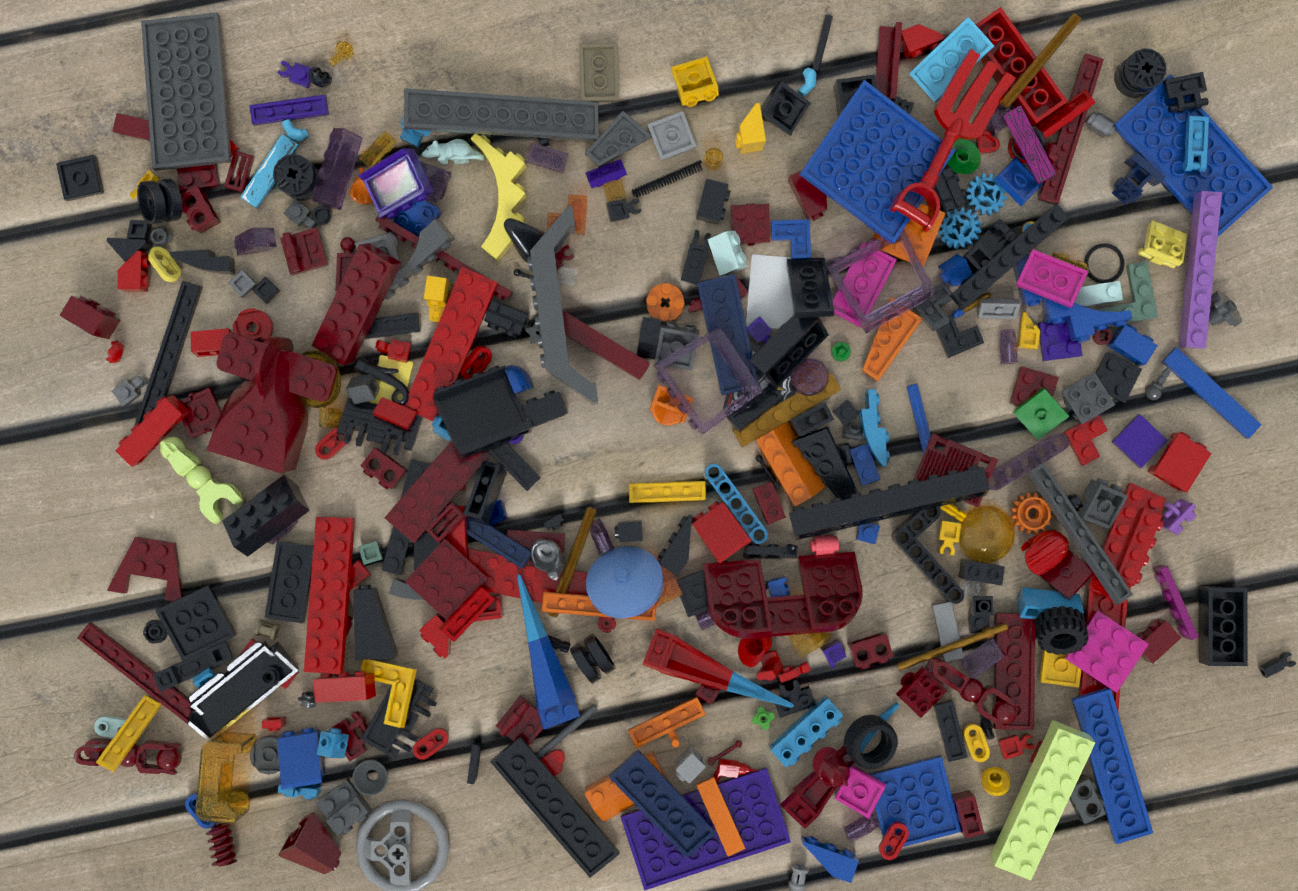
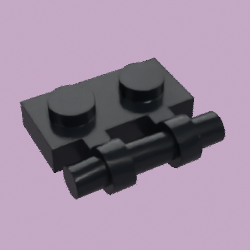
M1203 72L1166 79L1162 82L1166 100L1174 99L1175 101L1174 105L1168 106L1169 113H1182L1187 109H1201L1202 106H1206L1209 103L1208 98L1201 99L1200 93L1207 91ZM1191 95L1192 100L1184 102L1183 97Z

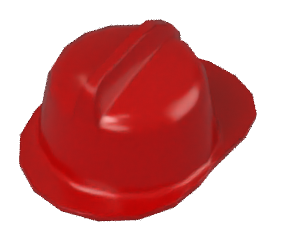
M742 638L738 646V655L742 664L751 668L757 666L763 655L772 647V638Z

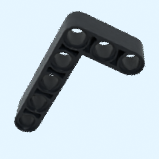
M940 507L934 508V514L931 517L927 515V510L915 512L893 531L892 540L945 600L958 604L964 599V591L916 539L940 517L941 509ZM918 519L920 527L915 530L912 527V522ZM901 532L906 534V539L903 542L898 540V535ZM914 546H917L919 549V553L917 556L913 557L911 555V549ZM926 561H930L932 564L931 569L928 571L924 569ZM943 575L945 579L944 583L938 585L937 578L938 576ZM956 589L957 596L951 599L950 592Z

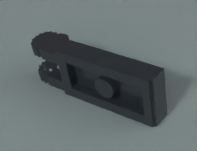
M695 230L693 241L690 243L681 281L697 285L696 282L701 280L709 250L708 239L711 236V233L705 235L704 246L696 245L700 235L699 230Z

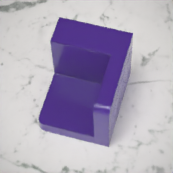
M837 639L820 648L832 668L835 667L836 662L847 657L841 647V643Z

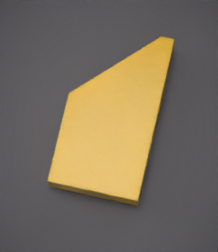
M1022 312L1017 347L1037 350L1040 329L1032 322L1026 312Z

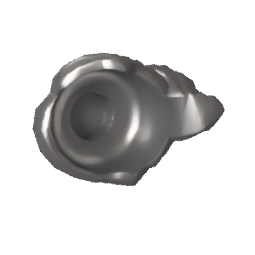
M538 539L531 547L534 567L547 572L552 580L557 581L558 575L565 568V558L561 556V549L552 540Z

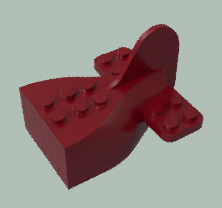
M226 334L217 358V368L223 372L246 378V380L227 399L206 450L281 474L296 470L308 427V411L304 397L317 401H327L330 399L337 377V367L334 364L294 352L292 340L286 337L270 336L263 343L237 334Z

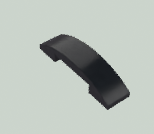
M225 641L161 670L152 676L159 691L162 692L197 676L207 668H215L234 658Z

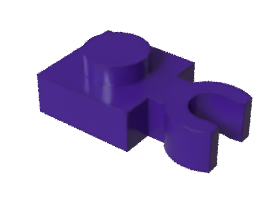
M281 61V64L287 67V70L285 72L278 71L277 73L283 78L290 76L289 81L291 83L309 89L311 84L309 70L311 68L298 63L291 67L288 62Z
M760 316L746 327L747 332L757 343L763 340L765 345L766 341L773 337L769 335L773 330Z

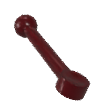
M737 740L734 745L714 758H708V764L710 766L714 765L715 761L735 748H740L742 742Z

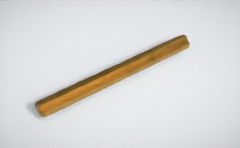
M1075 13L1072 14L1002 98L1000 103L1005 108H1008L1079 24L1081 21L1080 16Z
M591 507L586 509L556 593H567L597 513L596 509ZM548 612V615L552 617H557L559 614Z

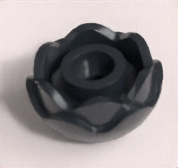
M312 67L309 70V79L314 85L324 88L331 84L332 77H330L328 72L322 71L319 67Z
M160 620L147 622L143 630L145 639L152 644L163 642L168 635Z

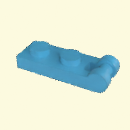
M1189 116L1186 119L1184 171L1196 170L1197 172H1204L1206 170L1209 117ZM1194 157H1198V162H1193Z

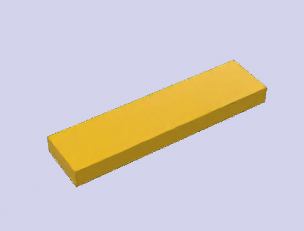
M705 481L629 484V503L706 500Z
M144 695L96 763L114 773L162 704Z

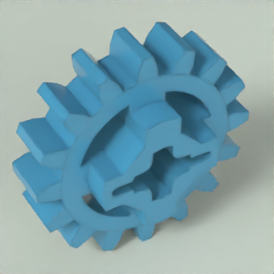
M983 173L980 178L976 176L973 178L974 182L970 181L968 183L970 188H967L965 193L969 194L966 200H969L970 203L967 207L973 206V213L979 210L980 216L985 212L987 216H990L992 211L997 213L999 208L1004 207L1005 204L1002 201H1006L1008 197L1004 196L1006 191L993 179V174L988 175L986 178L985 173ZM988 193L989 196L984 197L983 194Z
M964 207L961 208V211L954 208L953 214L949 211L947 212L948 217H944V224L940 225V229H942L939 232V235L942 237L941 240L947 243L949 248L954 245L956 250L959 249V246L966 249V244L968 243L972 246V240L979 239L976 234L982 232L979 228L982 224L978 220L977 214H973L971 209L966 212Z

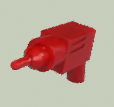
M719 759L713 776L718 783L721 776L738 778V775L749 774L750 772L758 771V769H751L746 763H739L736 760Z

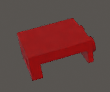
M1184 432L1172 433L1170 435L1172 440L1156 465H1151L1147 472L1179 492H1188L1212 453L1206 450L1207 447L1204 444L1195 443L1190 440L1191 437Z

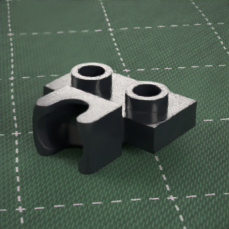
M796 677L791 679L792 683L790 686H784L780 680L777 682L781 692L779 697L794 705L790 708L775 704L780 718L816 705L809 685L800 688Z

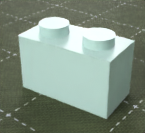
M726 231L708 239L720 276L730 275L748 267L746 263L747 258L745 253L742 252L740 237L736 231Z

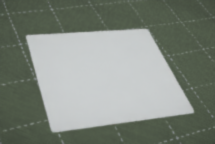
M752 255L746 326L750 325L760 316L770 328L779 329L781 325L793 316L786 261L791 259L790 257Z

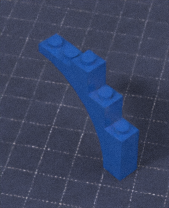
M1027 254L1013 266L1016 282L1030 254ZM1018 287L1022 306L1028 305L1033 307L1041 302L1046 323L1053 322V325L1064 323L1066 320L1071 341L1078 340V343L1089 341L1090 337L1095 334V331L1105 330L1107 326L1115 325V327L1127 325V322L1132 318L1131 310L1120 312L1097 311L1074 303L1072 308H1069Z

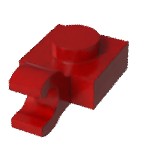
M392 339L391 344L377 340L375 346L378 352L388 353V359L404 363L408 362L412 347L409 342Z

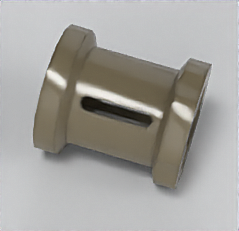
M260 619L255 628V636L270 637L274 641L278 635L280 624L276 623L274 625Z

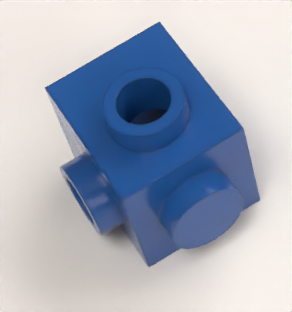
M958 254L938 266L941 272L939 274L941 280L953 287L962 284L965 279L973 275L966 259Z

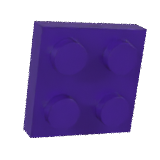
M1066 320L1064 323L1053 325V322L1038 323L1042 361L1083 356L1081 343H1078V340L1071 341Z

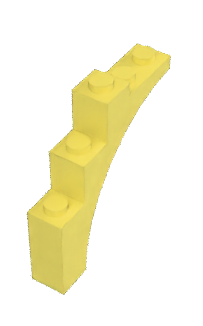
M474 134L471 140L490 162L498 186L496 219L489 236L481 247L499 262L513 245L504 228L505 220L508 218L521 222L526 220L518 212L514 214L527 198L524 193L525 189L519 183H514L527 167L524 163L525 159L520 154L516 153L514 155L510 151L505 157L506 153L499 147H492L490 145L491 141L486 136Z

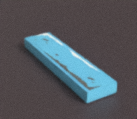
M281 134L240 198L258 209L275 184L273 170L277 161L285 155L295 154L299 145Z

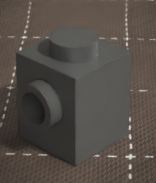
M371 373L352 377L346 390L353 403L357 404L375 400L380 387Z

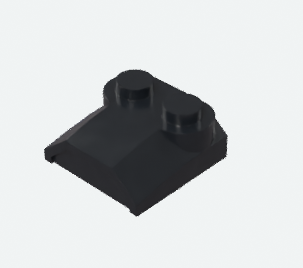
M780 81L771 90L761 106L762 119L792 136V132L811 103L783 81Z

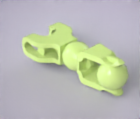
M170 436L161 441L160 452L162 456L168 459L178 475L186 476L189 486L198 489L196 493L200 496V511L210 522L219 524L223 519V514L218 508V502L221 498H227L235 505H240L245 501L244 495L234 484L222 483L216 478H212L209 469L201 466L200 458L185 447L183 440Z

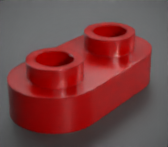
M477 346L464 362L460 371L461 376L467 380L478 372L482 373L492 359V352L485 346Z
M334 428L316 445L315 453L320 459H331L347 445L344 443V438L342 441L338 440L339 434L336 433L338 428ZM326 446L329 448V452L327 454L324 453V448Z
M436 728L419 739L413 746L415 757L427 759L443 748L449 741L448 732L443 728ZM436 735H442L443 739L438 740ZM421 745H425L427 750L422 751Z
M899 821L893 822L879 843L878 849L884 859H895L905 844L909 831L904 823ZM897 828L901 829L899 834H895ZM890 845L891 849L886 851L885 847Z

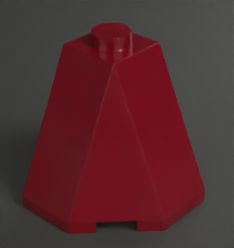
M312 812L303 817L299 822L301 827H298L294 833L291 832L287 837L278 856L325 875L338 867L341 851L316 814Z

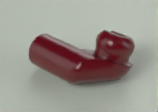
M1048 141L1044 145L1045 153L1049 161L1055 163L1059 159V155L1056 153L1058 147L1055 143Z

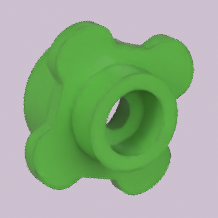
M759 707L752 718V722L767 730L769 723L775 718L773 712L765 710L764 707Z

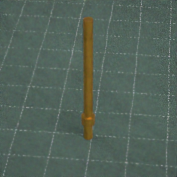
M1002 623L992 628L990 626L983 628V631L897 663V667L901 671L982 639H991L995 637V634L1008 630V626L1006 623Z

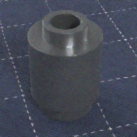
M1095 111L1085 123L1090 131L1102 138L1105 136L1109 137L1116 128L1113 125L1115 121Z

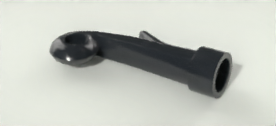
M363 357L359 359L355 366V371L362 375L372 373L375 379L396 388L391 396L393 402L402 406L408 402L409 391L407 387L391 375L398 373V369L377 366ZM399 393L403 394V399L401 401L397 399V395Z

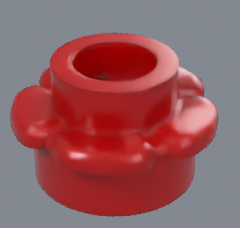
M599 617L597 625L604 633H609L612 629H615L616 621L615 618Z

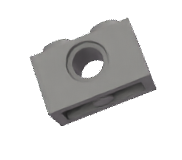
M691 745L675 760V770L677 771L675 774L681 781L684 782L686 780L689 784L706 768L704 757Z

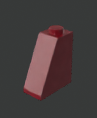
M801 171L789 176L788 182L806 219L816 221L824 217L823 213L827 210V195L800 176Z

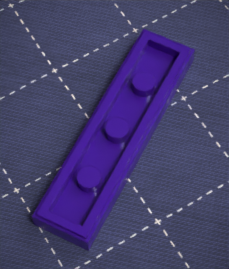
M325 94L249 105L251 121L254 126L283 122L288 119L297 120L329 115L327 96Z

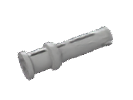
M794 864L791 868L793 870L792 878L788 883L790 891H804L806 888L804 884L809 869L803 865Z

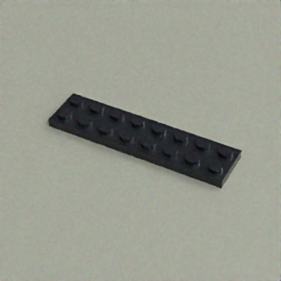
M519 736L491 759L490 763L589 878L620 854L617 847L522 736Z

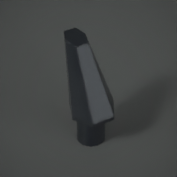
M980 714L981 728L985 732L987 739L995 738L992 730L994 727L991 721Z

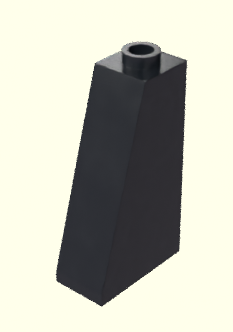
M371 584L359 585V588L353 590L355 660L393 659L398 656V652L377 587L371 588Z

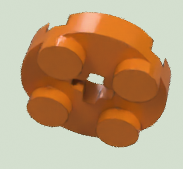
M669 283L659 284L651 289L646 300L647 310L654 319H660L662 322L674 321L683 311V294L677 287ZM661 299H669L670 306L668 308L666 306L661 307Z

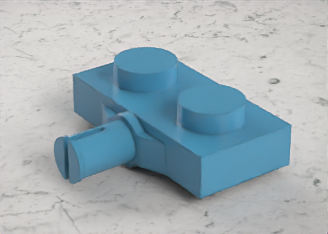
M280 783L278 793H283L286 797L295 798L301 795L305 799H314L321 793L322 785L311 784L281 790Z

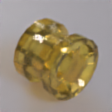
M710 148L704 155V164L710 170L718 169L723 162V153L718 148Z

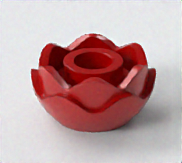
M116 340L111 342L112 346L108 349L109 357L106 358L111 364L120 362L124 352L123 344Z

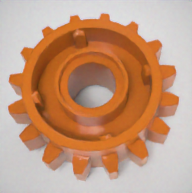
M1025 493V497L1017 496L1019 500L1013 501L1014 506L1010 508V511H1012L1010 518L1014 519L1013 526H1019V531L1025 529L1026 534H1030L1031 530L1033 534H1038V530L1045 531V526L1051 525L1049 520L1053 516L1051 515L1052 510L1044 501L1042 495L1038 497V493H1032V495ZM1031 508L1035 511L1033 518L1028 516V511Z

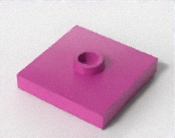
M852 764L849 769L850 777L847 781L849 785L841 786L834 799L869 819L887 784Z

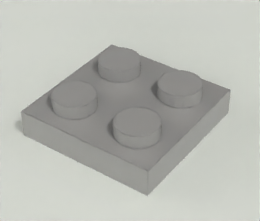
M683 111L647 124L661 162L697 148Z

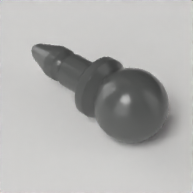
M1170 367L1164 369L1157 382L1152 381V385L1146 389L1145 393L1148 399L1157 400L1161 397V390L1165 389L1162 385L1170 374Z

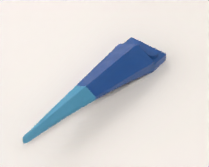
M518 574L517 581L531 660L536 708L542 729H547L577 718L580 714L572 689L523 579Z

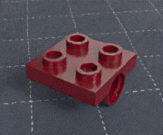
M922 666L916 673L908 672L901 678V685L903 687L896 695L922 718L947 690Z

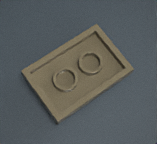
M579 44L581 101L598 103L619 102L618 44Z

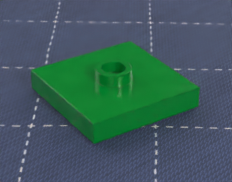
M1044 387L1013 410L1015 416L1037 440L1069 417L1068 413Z

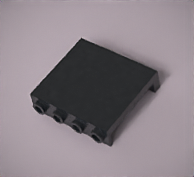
M505 365L501 367L494 366L488 372L483 374L478 372L472 375L470 379L457 380L453 385L448 387L441 386L433 392L432 399L460 460L532 432L533 424L531 420H527L516 394H514L505 373Z

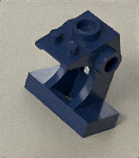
M1135 152L1124 162L1131 170L1124 178L1120 177L1114 183L1115 189L1112 194L1125 205L1131 201L1134 203L1142 195V187L1147 182L1154 187L1161 183L1165 176ZM1130 178L1133 179L1138 185L1136 186L1133 182H1131L1132 180H1130Z

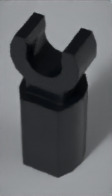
M1283 652L1279 658H1274L1259 666L1258 668L1262 676L1268 678L1284 670L1286 666H1295V661L1287 662V657L1292 654L1290 652Z

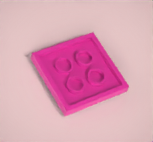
M1096 611L1086 625L1089 638L1087 644L1079 651L1068 653L1064 659L1117 693L1149 644L1101 612Z

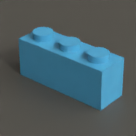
M1022 587L1017 599L1020 618L1036 619L1044 610L1060 606L1073 607V609H1078L1080 613L1084 612L1080 594H1075L1068 600L1058 591Z

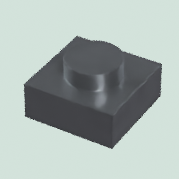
M241 270L228 282L243 298L257 285L244 270Z

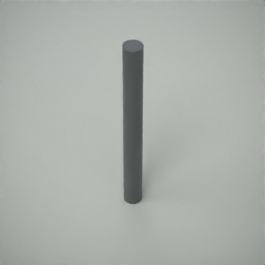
M592 704L536 752L541 759L593 715L598 708Z

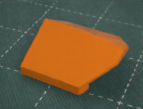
M658 385L649 410L656 422L670 426L684 423L693 398Z

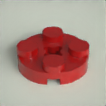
M250 308L243 310L238 314L239 316L233 323L234 334L250 339H257L262 336L265 342L273 333L271 318L267 313L258 309ZM251 323L258 326L255 333L249 331V327L252 326Z

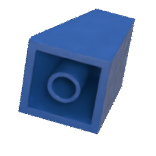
M306 727L302 729V732L294 733V730L282 732V735H279L277 738L281 790L322 783L325 773L323 758L317 755L320 739L319 729Z

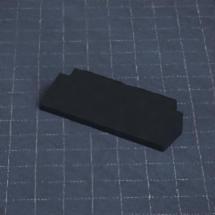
M260 641L255 642L228 664V671L225 674L223 672L217 673L193 692L189 700L191 702L190 707L194 710L189 713L187 724L208 742H211L297 673L299 667L279 642H276L272 647L266 641L263 643ZM274 667L280 673V681L274 687H267L261 682V674L266 668ZM270 674V680H273V674Z

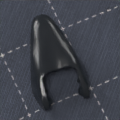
M508 218L504 222L505 231L521 258L528 263L527 257L531 256L530 250L545 232L519 220Z

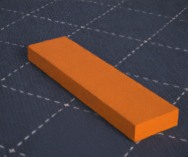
M714 776L697 783L696 786L727 856L744 850V843Z

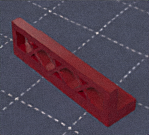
M896 22L894 27L880 26L878 34L875 72L876 86L878 91L893 102L897 96L902 22Z

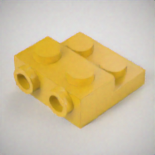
M707 56L671 67V73L682 106L693 107L698 101H712L719 95L718 84Z

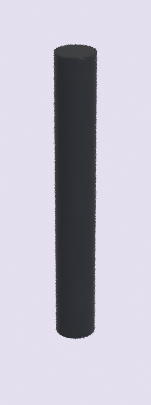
M825 15L812 67L816 73H819L833 19L831 15Z

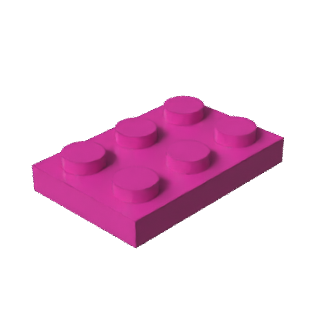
M1032 249L1016 286L1072 308L1088 271Z

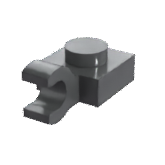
M296 199L283 213L299 227L303 223L311 229L318 226L317 223L309 218L312 212Z

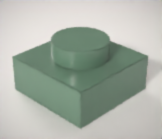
M379 541L358 546L364 565L384 559Z

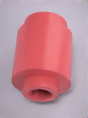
M832 534L813 536V540H810L811 552H815V555H823L839 551L838 537Z

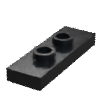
M419 313L375 318L365 340L421 332Z
M769 384L728 415L727 419L740 433L782 401L784 396Z

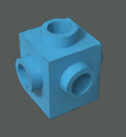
M337 728L321 731L317 755L329 758H345L349 735L341 733L342 729Z

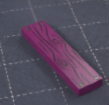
M1021 105L1002 115L1037 184L1055 175L1056 172Z

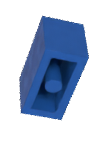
M1124 325L1117 328L1107 347L1135 365L1143 366L1147 364L1158 345L1153 343L1154 340L1151 337L1139 334L1132 325Z

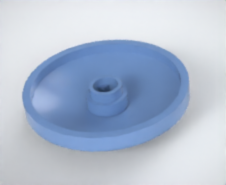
M632 546L614 548L602 554L592 564L586 578V590L591 603L598 611L613 618H630L644 613L656 603L664 585L663 572L657 559L648 551Z

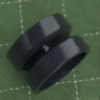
M159 179L156 182L150 180L139 183L137 189L138 206L141 215L148 224L178 221L181 218V194L172 179Z
M592 633L584 639L586 648L582 644L577 643L570 648V652L581 672L594 684L601 679L599 668L605 674H609L616 667L602 643Z

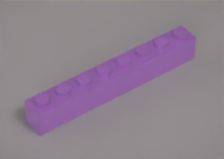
M1201 191L1194 194L1179 347L1206 348L1222 192Z

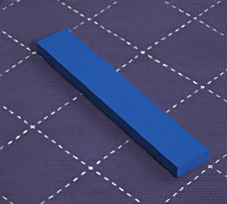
M1177 347L1173 348L1163 359L1162 363L1166 367H1170L1171 371L1243 437L1249 439L1262 425Z

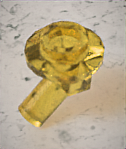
M338 41L335 46L337 53L329 60V63L335 67L343 58L348 60L354 55L353 47L346 41Z

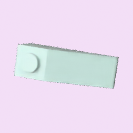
M1116 281L1081 287L1074 303L1083 307L1122 301L1121 283Z

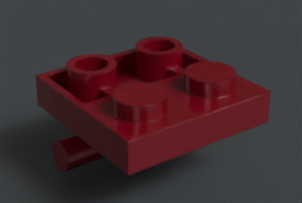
M317 227L292 235L290 232L283 233V237L280 240L290 275L293 276L329 265Z
M522 695L518 697L495 725L500 729L499 733L505 737L507 735L513 741L522 736L528 745L542 731L537 708Z

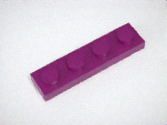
M1158 565L1154 567V577L1163 589V598L1171 607L1169 611L1178 623L1177 630L1179 634L1189 640L1199 638L1168 566Z

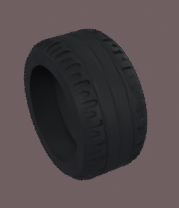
M864 715L856 719V721L851 723L844 737V747L847 754L856 764L865 769H877L886 765L896 753L898 745L897 734L893 727L884 719L875 715ZM881 730V740L878 746L869 753H860V746L865 736L870 732Z

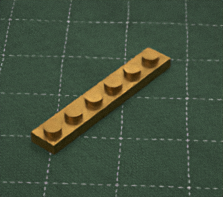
M831 373L827 375V382L819 392L813 394L798 392L771 408L740 433L737 429H734L733 433L741 447H744L837 393L841 388Z

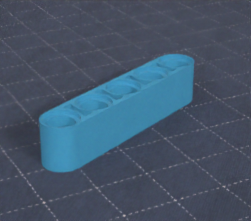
M717 464L708 465L705 468V476L750 539L757 544L764 543L768 538L765 527L723 469ZM711 467H716L719 471L718 476L715 478H711L708 474ZM724 482L730 486L728 493L720 492L719 487ZM734 498H738L741 501V506L738 509H733L731 506V501ZM745 514L752 516L750 524L743 523L742 517ZM758 529L763 531V537L760 540H756L753 536L754 532Z

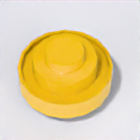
M991 767L983 772L981 785L986 793L992 796H1001L1008 792L1010 788V777L1005 770L999 767Z

